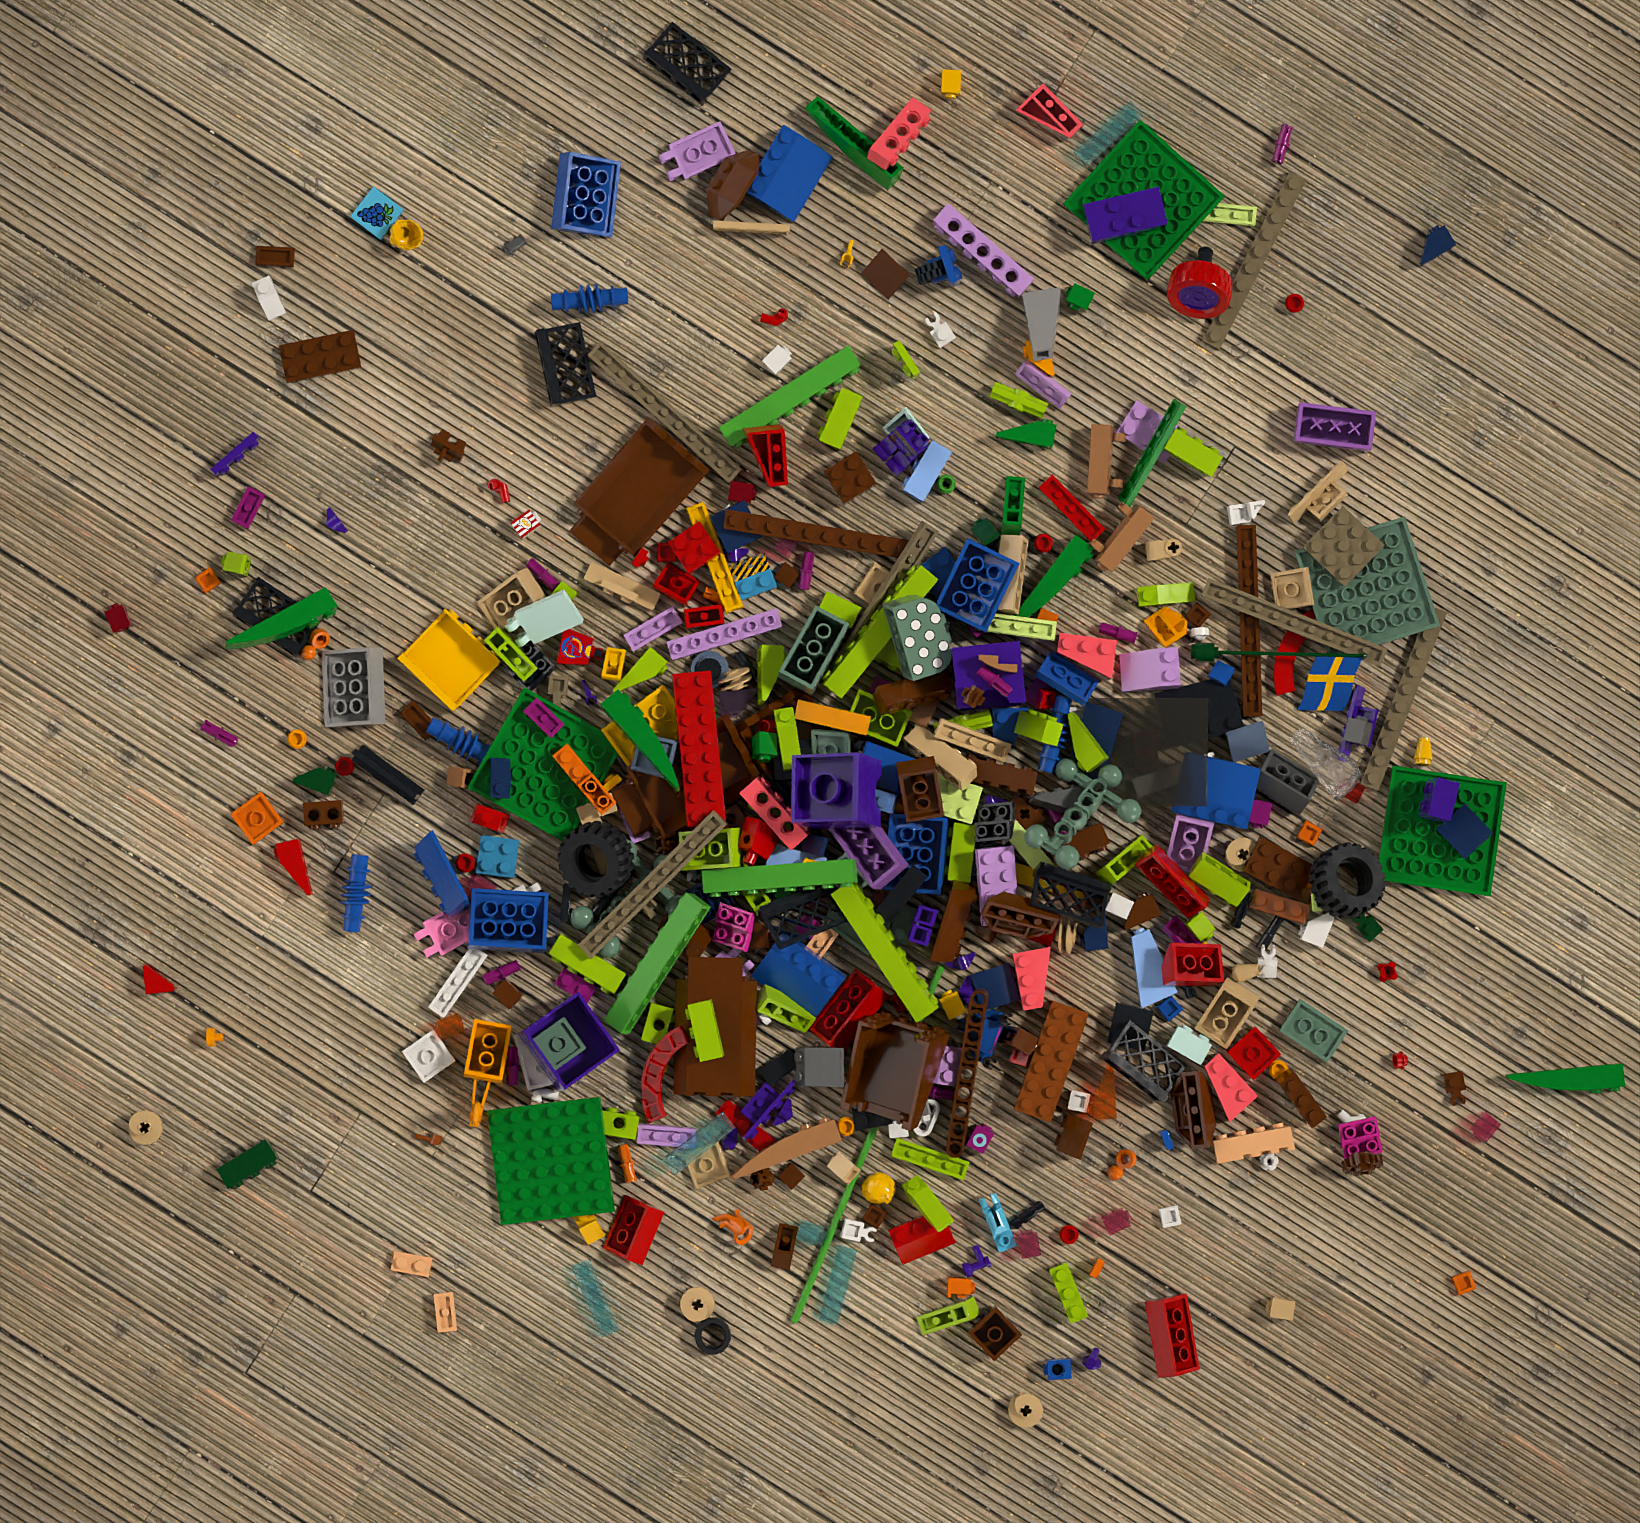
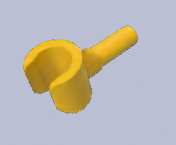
M849 240L847 251L842 255L840 260L841 266L843 261L849 263L848 268L852 264L853 256L851 251L854 243L853 240Z

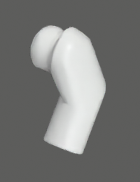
M546 1088L537 1089L532 1092L531 1100L536 1103H540L542 1098L557 1101L559 1092Z
M1344 1110L1337 1114V1117L1343 1123L1366 1118L1363 1114L1351 1117Z

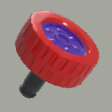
M1204 246L1199 248L1197 260L1179 264L1170 274L1167 299L1177 312L1185 316L1198 319L1213 318L1221 315L1229 306L1232 295V280L1225 269L1212 263L1213 250L1210 247Z

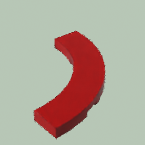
M1313 608L1303 614L1316 620ZM1287 631L1282 638L1277 652H1298L1306 637ZM1275 656L1273 681L1276 696L1295 691L1293 668L1296 656Z
M683 1025L666 1034L652 1049L645 1063L641 1079L642 1106L648 1124L667 1116L661 1096L662 1077L671 1057L681 1047L690 1043Z

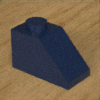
M1437 225L1429 230L1430 234L1425 238L1419 262L1420 266L1425 265L1456 246L1445 225L1442 227Z
M491 758L489 797L510 798V759Z
M809 834L799 843L798 847L802 848V852L824 857L828 838Z
M1096 915L1093 920L1098 922L1099 917ZM1104 917L1102 929L1088 925L1083 930V935L1080 936V946L1084 947L1085 951L1109 949L1106 917Z

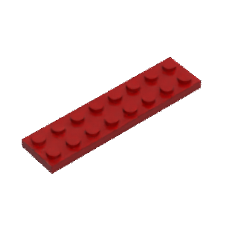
M711 671L672 674L687 828L697 827L713 810L726 822Z

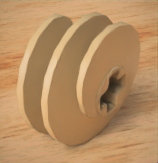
M740 667L726 671L724 675L727 677L718 681V684L729 683V685L721 688L720 691H736L749 685L747 681L752 678L750 674H746L750 671L749 667Z
M1237 838L1231 841L1225 852V861L1228 866L1234 871L1244 872L1242 869L1256 843L1248 838ZM1241 849L1242 852H1247V854L1245 855V860H1243L1242 858H1238V855L1240 854L1239 851Z
M1061 918L1056 931L1055 942H1058L1059 953L1063 952L1066 945V953L1070 954L1076 941L1078 923H1075L1073 930H1071L1070 919H1068L1066 928L1063 929V918Z
M139 1111L132 1115L129 1120V1134L138 1144H152L163 1133L162 1120L158 1114L152 1111ZM143 1123L149 1124L148 1133L147 1131H142Z
M700 1286L688 1289L682 1295L680 1301L683 1315L693 1322L707 1319L713 1313L715 1307L712 1293ZM697 1299L701 1300L703 1306L695 1309L692 1302H696Z
M1018 1393L1009 1402L1008 1413L1013 1423L1019 1427L1028 1428L1040 1421L1043 1415V1406L1037 1396L1031 1393ZM1025 1405H1028V1408L1031 1409V1411L1027 1412L1026 1415H1024L1023 1411H1020V1409L1024 1408Z

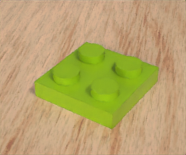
M901 341L895 342L891 352L895 360L902 362V370L907 378L911 377L913 380L918 378L920 371Z

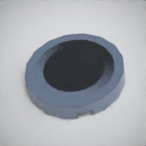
M704 651L698 654L692 661L691 672L711 671L712 688L714 689L723 684H718V681L727 677L724 673L729 671L727 661L721 654L714 651Z

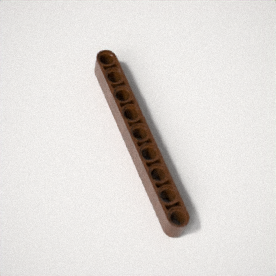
M984 988L975 989L969 1000L946 1145L947 1154L953 1158L962 1155L966 1144L989 994ZM982 994L984 1001H976L974 995ZM974 1012L979 1013L981 1020H973L971 1014ZM975 1031L978 1034V1039H971L968 1033ZM966 1051H974L975 1057L968 1058L966 1056ZM963 1069H970L972 1076H964ZM960 1088H967L969 1090V1095H962L960 1093ZM963 1106L966 1109V1113L959 1114L957 1107ZM961 1125L963 1132L957 1133L954 1130V1126ZM951 1144H958L961 1150L953 1151Z

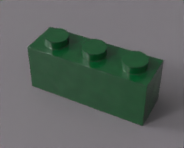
M267 1138L216 1170L228 1189L233 1187L235 1190L244 1184V1179L248 1177L253 1179L260 1175L259 1170L266 1167L268 1170L276 1165L277 1162L275 1160L279 1159V1156Z

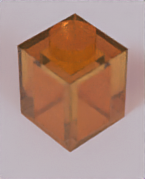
M459 1013L436 1022L438 1025L435 1027L439 1038L443 1037L444 1040L466 1031Z

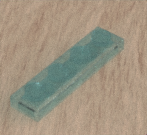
M1130 101L1075 150L1074 154L1087 167L1140 120L1143 114Z
M721 1112L662 1160L673 1174L676 1175L731 1132L735 1126L725 1113Z
M838 1245L819 1320L838 1324L857 1249Z
M590 1259L572 1266L601 1338L619 1331L620 1329Z

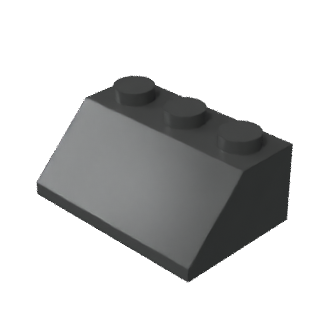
M1271 749L1260 767L1261 770L1256 789L1300 815L1309 803L1321 778L1274 749Z

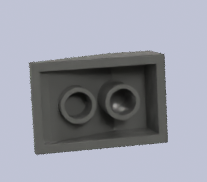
M796 1047L794 1054L796 1086L844 1087V1048Z

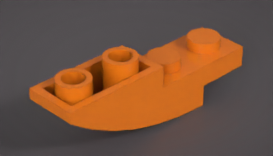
M568 744L552 756L601 815L617 803Z

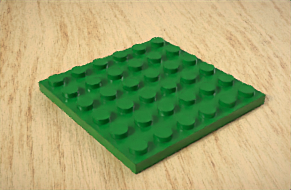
M1140 119L1066 199L1063 205L1087 226L1083 210L1084 204L1159 187L1168 223L1167 226L1104 242L1148 281L1225 196Z
M523 687L467 788L563 841L564 837L576 829L581 821L576 807L590 803V801L552 756L568 744L602 784L618 753L601 730ZM536 697L564 723V726L552 738L523 712ZM491 758L510 759V798L489 797Z
M1392 766L1378 863H1381L1383 867L1381 869L1382 873H1385L1386 879L1383 881L1491 896L1507 782ZM1438 777L1460 783L1453 813L1465 803L1493 833L1466 859L1459 855L1452 848L1451 844L1437 831V828L1444 822L1418 817L1420 803L1424 796V787L1428 779Z
M601 1096L487 1110L501 1225L615 1212Z

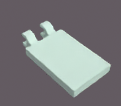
M563 589L516 610L514 613L515 617L509 618L507 620L508 624L505 627L508 632L516 630L520 625L523 627L525 632L517 634L518 639L515 640L517 645L521 647L530 640L533 644H536L583 623L584 619Z

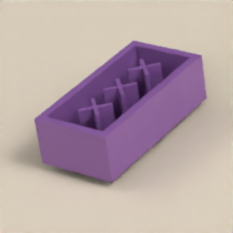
M1300 402L1297 406L1293 443L1370 452L1372 450L1376 412Z
M881 827L829 829L849 858L856 859L857 869L872 889H882L909 866Z

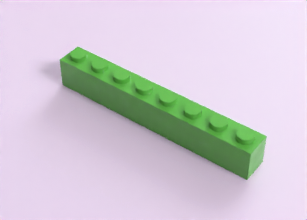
M848 345L720 426L719 430L730 447L738 449L746 443L745 440L747 439L742 428L777 424V419L782 416L785 418L789 417L795 412L793 409L799 405L802 408L811 402L810 399L815 395L818 398L827 392L826 388L831 385L836 387L843 382L842 378L849 375V377L857 374L861 364Z
M856 859L702 870L703 893L709 894V897H719L722 892H728V896L740 895L739 891H747V894H758V890L765 889V893L777 892V888H784V891H796V887H803V890L815 889L814 886L822 885V889L833 888V884H841V887H852V883L858 882Z
M685 893L680 897L678 906L669 914L667 923L659 930L658 937L650 944L647 954L637 964L638 968L628 978L625 988L617 995V1000L608 1009L604 1021L620 1033L629 1034L711 906L695 894Z

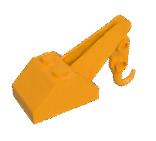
M474 1019L463 1076L474 1079L472 1106L469 1117L470 1127L478 1128L479 1122H481L490 1083H502L512 1029L511 1025ZM477 1080L486 1081L481 1103H475Z

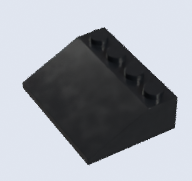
M1210 679L1181 686L1179 689H1169L1154 693L1168 749L1226 735V732L1244 727L1231 680L1228 681L1226 686Z

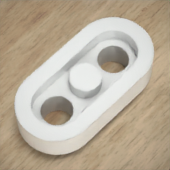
M928 1099L929 1105L934 1107V1110L930 1115L922 1116L919 1125L920 1123H925L926 1129L921 1130L919 1125L914 1129L915 1133L919 1136H927L931 1133L939 1114L940 1106L933 1099Z

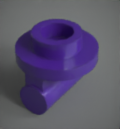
M1093 1348L1090 1355L1083 1357L1082 1363L1089 1370L1101 1367L1102 1362L1097 1358L1100 1352L1098 1348Z

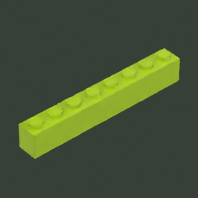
M917 564L916 567L913 565L907 572L908 577L904 581L901 580L895 586V593L892 596H887L883 603L907 595L925 597L938 579L922 565ZM883 607L880 611L876 610L870 618L872 621L868 626L864 625L858 632L860 636L856 641L852 640L847 645V652L835 660L834 668L831 671L827 670L822 676L823 681L821 684L840 699L843 698L892 637Z
M857 882L852 883V887L839 888L831 896L916 1023L938 1009L937 998L929 993L926 982L923 978H919L915 965L907 960L905 957L906 952L901 946L897 945L892 931L887 930L883 925L885 922L880 914L876 915L872 901L862 893V886Z

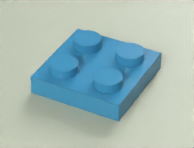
M481 835L476 873L514 878L519 840Z

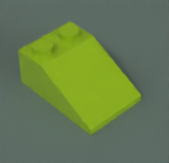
M741 827L722 829L682 871L744 866L743 853L738 847ZM692 831L679 832V844Z

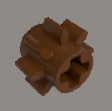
M971 685L970 688L965 687L961 694L964 697L962 702L975 709L976 705L981 706L984 702L985 697L982 696L984 691L974 685Z
M675 834L666 839H663L661 836L656 837L654 846L658 850V854L669 855L678 846V840L674 837Z
M770 1168L756 1171L750 1176L751 1184L755 1189H760V1191L768 1190V1186L773 1185L774 1175Z

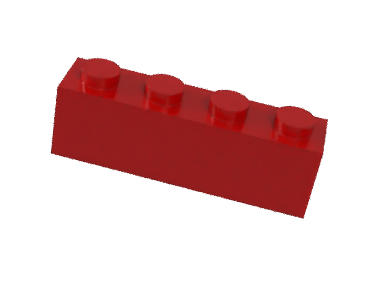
M1156 844L1147 849L1134 864L1187 918L1192 917L1208 906L1210 898Z
M855 968L815 1018L816 1020L809 1030L830 1047L844 1048L845 1052L855 1039L859 1020L876 1013L890 995Z
M1187 1293L1145 1301L1158 1378L1176 1377L1200 1370Z

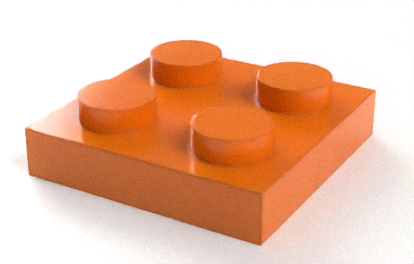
M262 791L230 814L252 845H255L284 823Z

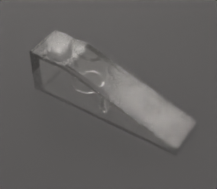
M1303 727L1288 738L1332 798L1339 801L1353 790L1362 772L1350 757Z

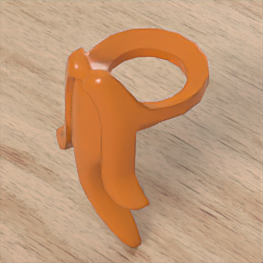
M735 1210V1216L721 1214L712 1218L713 1221H722L719 1225L720 1228L727 1227L733 1232L734 1241L738 1245L746 1244L753 1235L752 1225L739 1215L740 1210ZM746 1229H748L747 1235L743 1239L738 1240V1236L744 1234Z

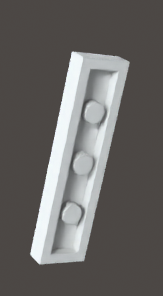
M468 949L428 1008L445 1018L488 955L479 949Z

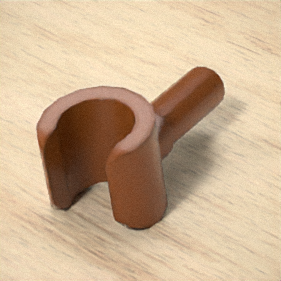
M417 1133L414 1137L425 1140L433 1145H439L443 1139L442 1136L433 1133L431 1138Z

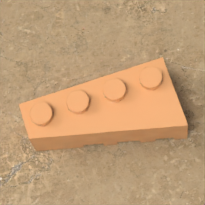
M1281 1122L1272 1124V1128L1269 1129L1261 1126L1253 1128L1254 1132L1246 1133V1130L1234 1132V1136L1227 1137V1134L1215 1136L1216 1139L1212 1140L1216 1163L1241 1160L1244 1157H1257L1266 1152L1267 1154L1278 1153L1283 1149H1288V1151L1295 1150L1291 1127Z

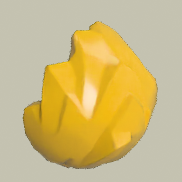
M398 220L390 230V243L399 249L413 250L420 246L423 241V230L413 220Z
M872 1173L864 1180L861 1186L862 1195L868 1202L873 1204H889L896 1192L895 1181L886 1173Z

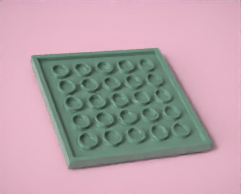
M1405 516L1367 528L1385 546L1346 587L1340 584L1304 549L1295 551L1299 568L1308 567L1314 600L1312 608L1316 621L1377 645L1440 626ZM1324 645L1327 653H1343Z

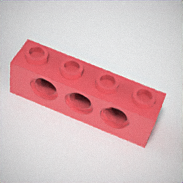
M912 97L871 146L867 158L885 171L890 165L894 166L899 159L898 155L900 153L904 154L910 145L909 142L911 140L914 141L920 134L919 130L929 124L931 109Z
M757 776L739 794L784 844L792 850L810 834L809 828L792 823L794 829L787 830L785 822H791V806L787 807L785 805L783 797L777 791L774 792L770 788L771 784L766 778ZM759 793H765L768 796V801H761ZM773 807L780 809V816H775L772 813Z

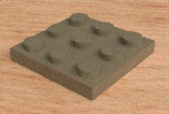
M1342 506L1308 541L1303 549L1340 584L1346 587L1385 545Z

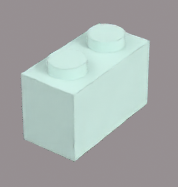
M1182 1025V1027L1177 1026L1166 1046L1201 1065L1212 1046L1208 1043L1210 1039L1201 1034L1198 1037L1192 1034L1193 1030L1185 1025Z

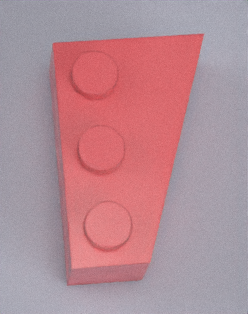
M1044 83L1016 109V111L1070 139L1084 126Z
M1059 633L1056 653L1111 680L1117 640Z
M1051 947L1012 954L1023 1011L1043 1007Z
M1216 1053L1203 1065L1228 1122H1231L1258 1097L1219 1053Z

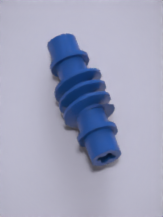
M588 284L585 291L582 285H579L578 292H567V289H565L563 293H551L552 311L565 310L569 312L568 309L579 308L580 314L581 308H583L585 314H588L589 307H591L593 313H596L597 306L600 312H602V306H612V308H615V305L628 304L627 287L614 288V286H610L611 289L599 290L598 285L594 284L592 291Z
M1056 695L1053 708L1049 709V711H1052L1051 716L1058 718L1057 722L1064 725L1058 745L1054 746L1045 743L1042 754H1038L1041 757L1038 766L1040 771L1054 774L1057 761L1061 760V758H1058L1060 748H1067L1061 742H1068V739L1064 738L1063 735H1070V732L1065 730V727H1070L1066 725L1072 703L1070 698Z
M435 717L432 718L426 729V733L436 737L437 742L441 740L448 744L446 750L454 746L453 754L461 750L459 757L467 753L466 761L471 756L478 760V764L481 763L491 745L489 743L485 745L477 741V733L471 737V730L464 734V726L457 730L449 726L448 721L444 723Z
M352 854L350 867H347V870L350 871L349 880H342L349 883V885L342 886V889L347 890L348 893L341 894L347 900L340 901L341 904H346L345 914L341 916L344 917L343 931L360 932L361 919L365 918V916H362L363 904H368L370 901L363 897L370 896L371 894L364 890L371 888V885L366 883L367 873H370V869H367L369 859L367 855Z

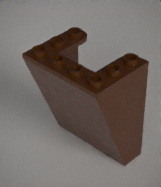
M881 1010L859 1020L840 1109L850 1111L851 1107L857 1108L859 1112L868 1111L896 1120V1124H902L901 1128L911 1131L917 1128L950 1033L945 1032V1029L942 1027H929L927 1023L922 1021L917 1023L910 1021V1018L907 1016H894L892 1012L887 1010Z

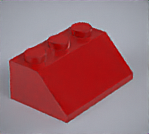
M1170 943L1161 966L1163 985L1213 987L1223 983L1224 972L1221 944Z
M625 1195L603 1248L625 1260L643 1265L664 1211Z
M923 1215L888 1229L902 1265L956 1243L949 1226L938 1232Z

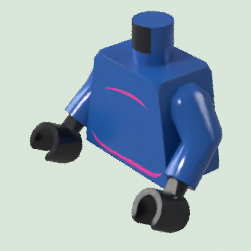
M993 1009L986 1012L979 1061L987 1069L992 1070L989 1066L991 1061L997 1063L996 1059L990 1057H992L1003 1026L1012 1024L1007 1022V1017H1013L1012 1014H1004ZM979 1013L977 1015L974 1014L973 1020H981V1015ZM960 1019L957 1029L965 1032L966 1020ZM975 1031L968 1033L971 1039H978V1034ZM969 1050L973 1057H975L974 1051Z

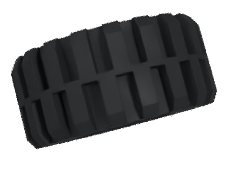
M593 821L592 823L587 822L564 837L563 843L559 846V851L561 852L557 855V860L560 861L558 867L559 871H562L564 874L562 875L564 881L567 880L569 882L568 886L571 889H577L576 892L583 895L586 893L585 896L590 898L594 896L597 898L603 897L623 886L630 878V871L634 868V863L631 862L634 860V853H631V843H627L626 835L624 833L621 834L619 828L616 826L611 827V824L608 822ZM586 844H592L604 853L608 864L605 875L593 871L587 864L584 855Z
M1345 842L1324 851L1314 860L1313 866L1310 868L1312 876L1309 877V884H1312L1310 888L1311 894L1314 893L1316 903L1321 904L1320 908L1323 911H1329V915L1333 917L1338 916L1339 919H1353L1376 907L1384 895L1382 891L1386 887V883H1383V880L1386 879L1385 873H1382L1381 869L1383 867L1381 863L1377 862L1375 854L1369 853L1370 850L1368 848H1361V845L1357 843ZM1338 866L1346 867L1354 874L1358 884L1356 896L1346 893L1339 885L1337 880Z

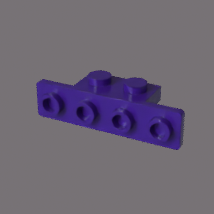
M1355 685V689L1351 693V706L1346 714L1347 723L1348 718L1355 719L1357 715L1366 717L1367 721L1373 724L1368 746H1365L1370 747L1379 710L1362 706L1365 688ZM1347 723L1342 731V744L1338 748V759L1344 762L1349 761L1352 744H1355L1344 740Z
M794 1079L781 1094H778L765 1082L755 1096L744 1106L740 1113L754 1124L742 1138L744 1141L748 1138L752 1140L759 1132L756 1128L760 1124L764 1126L771 1118L768 1114L773 1109L777 1111L784 1103L781 1099L785 1095L789 1097L796 1089L793 1086L796 1083Z

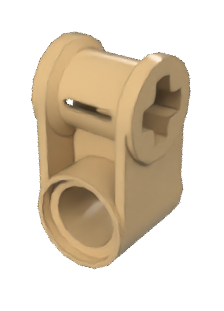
M1169 539L1145 542L1147 562L1177 557L1182 551L1180 541ZM1171 543L1179 547V549H1176V553L1168 550L1171 547Z

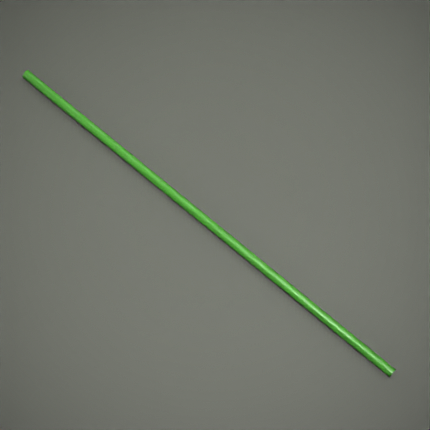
M937 965L927 989L930 994H934L944 967ZM878 1127L870 1128L855 1163L860 1170ZM859 1173L845 1187L790 1320L794 1323H798Z

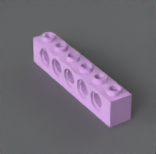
M949 203L933 220V228L941 235L945 233L949 237L948 241L953 246L961 247L963 249L962 253L971 260L973 258L978 262L976 265L983 272L987 270L992 275L991 279L998 285L1002 283L1006 287L1005 291L1014 298L1016 296L1019 298L1033 283L1034 278ZM952 222L957 223L959 229L955 232L950 231L948 225ZM965 235H970L973 238V242L965 244L962 238ZM985 248L988 254L985 257H980L977 254V250ZM994 260H998L1001 262L1002 267L996 270L992 268L991 263ZM1006 274H1015L1016 280L1014 282L1007 281Z
M776 608L667 641V646L672 661L781 629L782 624Z

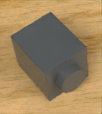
M1356 715L1355 719L1348 718L1344 740L1368 746L1373 724L1368 722L1366 717Z

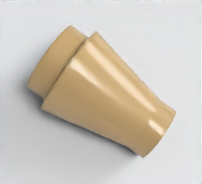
M1259 963L1236 964L1235 967H1232V976L1235 982L1239 981L1242 983L1262 974V968Z

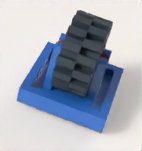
M946 245L938 247L941 256L928 260L926 265L915 269L920 285L931 282L936 284L949 279L950 284L955 287L961 285L960 279H963L960 269L954 265V261H957L955 253Z

